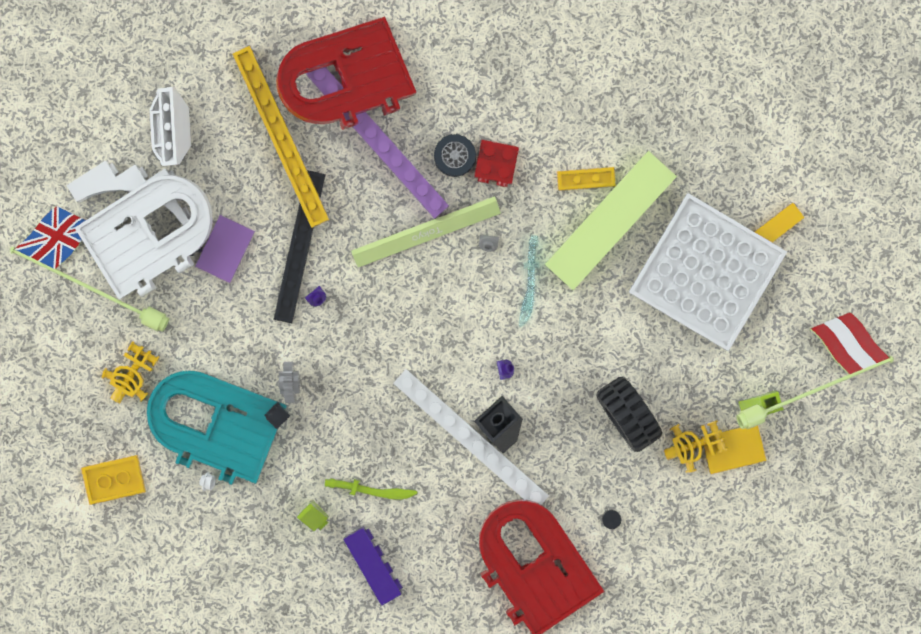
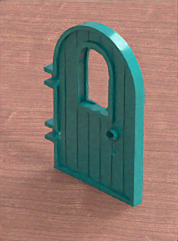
M181 371L167 376L154 388L147 405V421L155 439L168 450L178 453L176 464L190 468L193 460L221 470L218 480L228 482L230 485H233L236 476L257 484L278 431L264 415L278 401L206 373ZM175 395H184L215 407L211 417L212 422L208 424L206 433L171 420L166 412V405L169 399ZM280 403L285 409L287 408V405ZM232 404L234 408L247 412V415L245 416L235 411L230 412L228 405ZM184 451L191 453L189 459L182 457ZM227 467L234 470L232 476L225 473Z

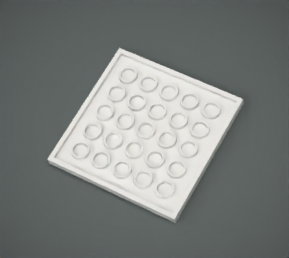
M687 193L629 290V293L726 351H729L787 251Z

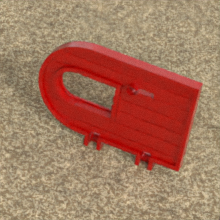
M385 17L295 46L283 58L276 77L279 97L290 113L312 124H330L340 121L342 130L358 124L356 115L382 107L384 116L400 110L398 101L415 96L417 93ZM361 48L360 51L354 53L351 52L350 55H345L343 53H349V51ZM334 65L336 72L338 71L341 76L342 90L314 99H307L300 95L301 93L298 91L297 84L295 83L299 76ZM391 98V106H388L386 99ZM344 113H349V120L345 119Z
M524 499L512 500L499 505L486 517L479 533V550L488 570L483 571L481 577L489 588L498 583L514 607L509 608L506 614L510 617L514 626L524 621L532 634H543L605 592L557 519L543 505ZM513 519L522 520L544 550L543 553L538 555V558L529 564L526 563L522 567L501 537L502 526L504 527L508 522L514 521ZM556 559H560V563L568 573L566 576H564L558 565L554 563ZM496 571L499 576L493 579L490 574ZM521 608L524 614L518 617L515 612Z

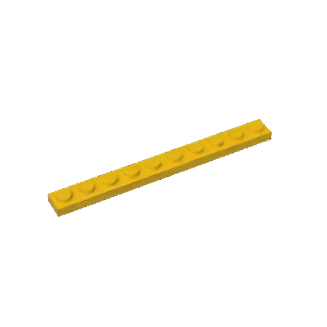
M251 46L233 53V57L311 228L329 221L330 219Z

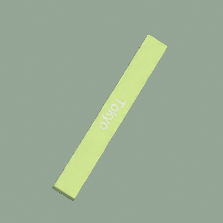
M494 196L354 249L351 252L357 267H361L501 214Z

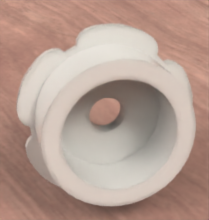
M210 472L202 475L200 479L202 490L206 491L207 489L211 491L215 486L216 477L211 475Z

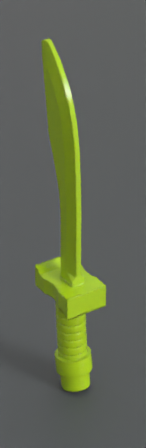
M332 478L325 479L324 486L351 490L349 494L354 496L356 492L395 500L407 499L417 494L416 490L375 489L359 485L360 480L354 479L353 483Z

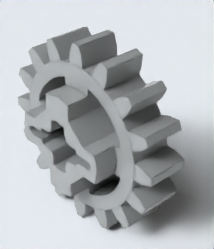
M293 361L284 362L283 371H279L280 394H284L285 403H295V394L300 393L299 371H295Z

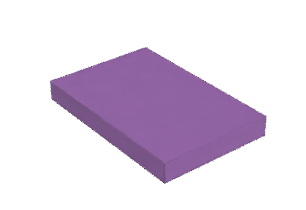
M220 215L195 267L231 283L255 231Z

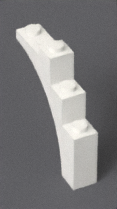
M104 161L66 186L76 202L81 203L92 196L106 192H131L150 179L175 174L172 170L169 172L167 169H163L151 178L146 179L148 174L145 169L134 165L117 176L118 170L115 165ZM175 198L164 204L175 214L182 225H185L190 220L191 213L187 207L183 208L180 204L182 199Z

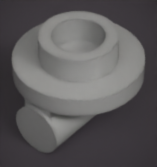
M480 235L479 247L486 252L495 251L498 248L499 237Z

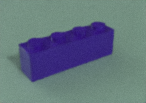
M363 526L345 536L343 540L379 603L383 606L402 595L401 589L403 586L399 579H394L391 574L393 569L390 563L384 562L382 558L384 553L380 546H375L372 541L374 536L369 528L365 529Z

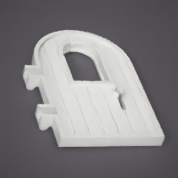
M164 175L145 182L75 227L117 298L122 299L136 289L138 294L143 297L156 289L152 279L175 265L176 271L182 273L185 269L194 265L189 256L203 246L212 228V209L207 196L194 182L181 176ZM172 199H183L191 208L190 220L159 241L145 216ZM129 217L131 218V223L126 224L119 230L115 228L127 221ZM181 255L184 259L182 263L177 259ZM143 279L145 280V282H146V284H147V285H145L144 287H143V285L140 283V281L143 280Z

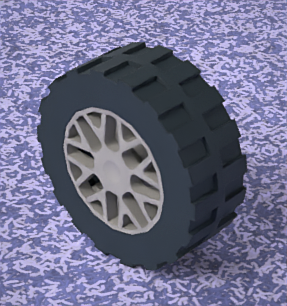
M450 134L443 137L437 143L434 150L435 164L447 176L458 177L465 175L474 166L476 160L474 145L469 139L460 134Z

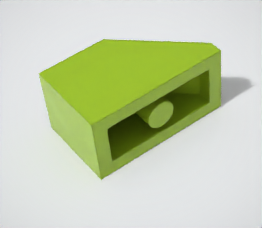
M314 500L297 516L301 522L313 531L316 529L321 531L328 524L326 520L329 516Z

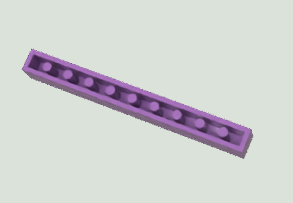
M326 67L306 74L323 95L343 89V86ZM348 112L344 113L346 120L350 119ZM366 112L356 115L358 124L353 126L355 131L429 214L436 219L449 205Z

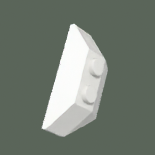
M175 87L157 89V95L150 108L152 150L161 161L162 166L178 165L191 147L189 107Z

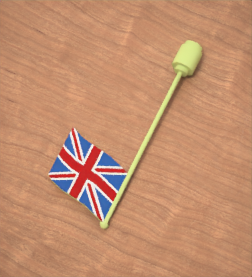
M58 206L43 217L23 242L17 247L10 248L11 254L15 253L140 314L141 324L155 331L160 330L163 332L168 325L170 318L150 306L141 311L57 270L82 242L75 227L86 221Z

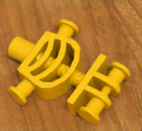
M132 341L127 351L131 350L136 353L135 356L127 352L123 355L134 362L132 367L119 366L114 372L108 371V368H105L101 378L110 379L109 384L116 388L110 398L119 404L126 394L130 397L138 396L140 402L149 395L148 392L145 393L141 390L144 385V378L138 370L141 366L152 372L154 368L145 364L146 361L151 362L152 366H155L160 358L159 356L152 355L150 350L147 353L144 352V347L137 346L135 341ZM140 354L144 356L142 361L138 359ZM121 369L129 370L127 374L118 373ZM135 375H137V377L139 378V384L134 379ZM117 376L125 377L124 380L116 379ZM131 382H132L133 385L135 386V388H136L135 390H134V388L130 385Z
M718 420L707 423V426H710L711 433H708L705 424L701 425L704 438L701 439L690 430L682 433L679 428L680 424L670 428L669 430H672L676 437L672 439L674 446L664 449L667 460L679 457L681 464L686 463L687 470H685V473L697 471V469H694L693 462L701 458L702 446L707 444L712 456L716 454L713 447L714 444L717 445V453L728 450V447H725L723 442L725 438H720L719 436L722 430L717 426ZM687 435H691L695 441H691ZM715 435L716 440L711 441L710 436ZM681 437L685 439L686 444L681 440ZM695 448H699V454L694 458ZM691 450V457L688 459V451Z

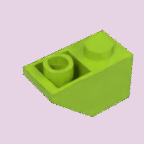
M771 391L738 401L741 411L754 405L767 409L782 403L778 391ZM783 406L766 414L769 415L784 410Z

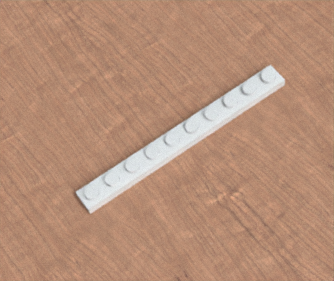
M407 369L393 383L524 500L534 501L542 505L549 497L546 492Z

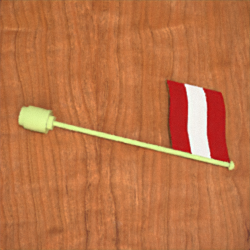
M850 312L810 328L822 341L833 359L848 375L767 409L754 405L742 410L740 414L736 415L738 425L741 429H750L765 422L766 413L885 363H892L894 358L885 354L874 342L863 324Z

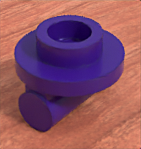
M318 286L305 299L311 306L317 307L326 300V293Z
M508 359L496 361L500 380L511 378L514 374L512 362Z

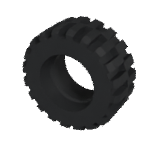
M624 376L617 377L598 390L596 396L615 428L634 452L642 451L661 438L663 432L642 397Z

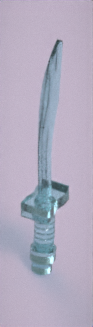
M531 235L529 239L528 263H524L523 269L528 267L526 295L521 307L519 327H522L528 321L533 309L535 268H539V261L535 263L536 246H538V236Z

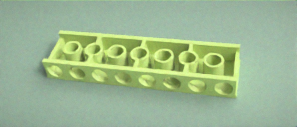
M646 152L545 265L574 290L677 176L651 152Z

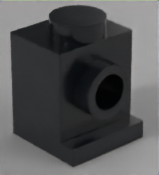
M277 402L264 416L278 429L291 414Z

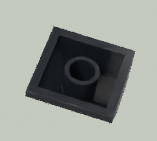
M501 396L474 422L504 454L517 442L523 418Z

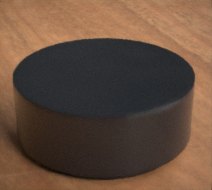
M607 510L602 516V522L606 528L616 529L621 524V515L616 510Z

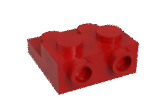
M481 140L474 178H478L477 182L489 184V181L497 182V186L508 187V184L512 185L519 147Z

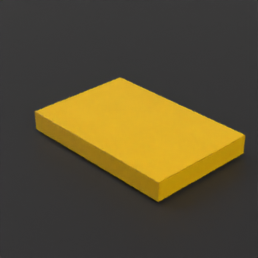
M758 425L750 429H741L739 427L719 433L720 438H725L723 441L725 447H728V450L717 453L718 448L714 444L713 447L716 454L712 456L708 445L703 446L710 474L767 461ZM715 435L710 436L711 441L716 440Z
M138 455L81 468L89 505L146 492Z

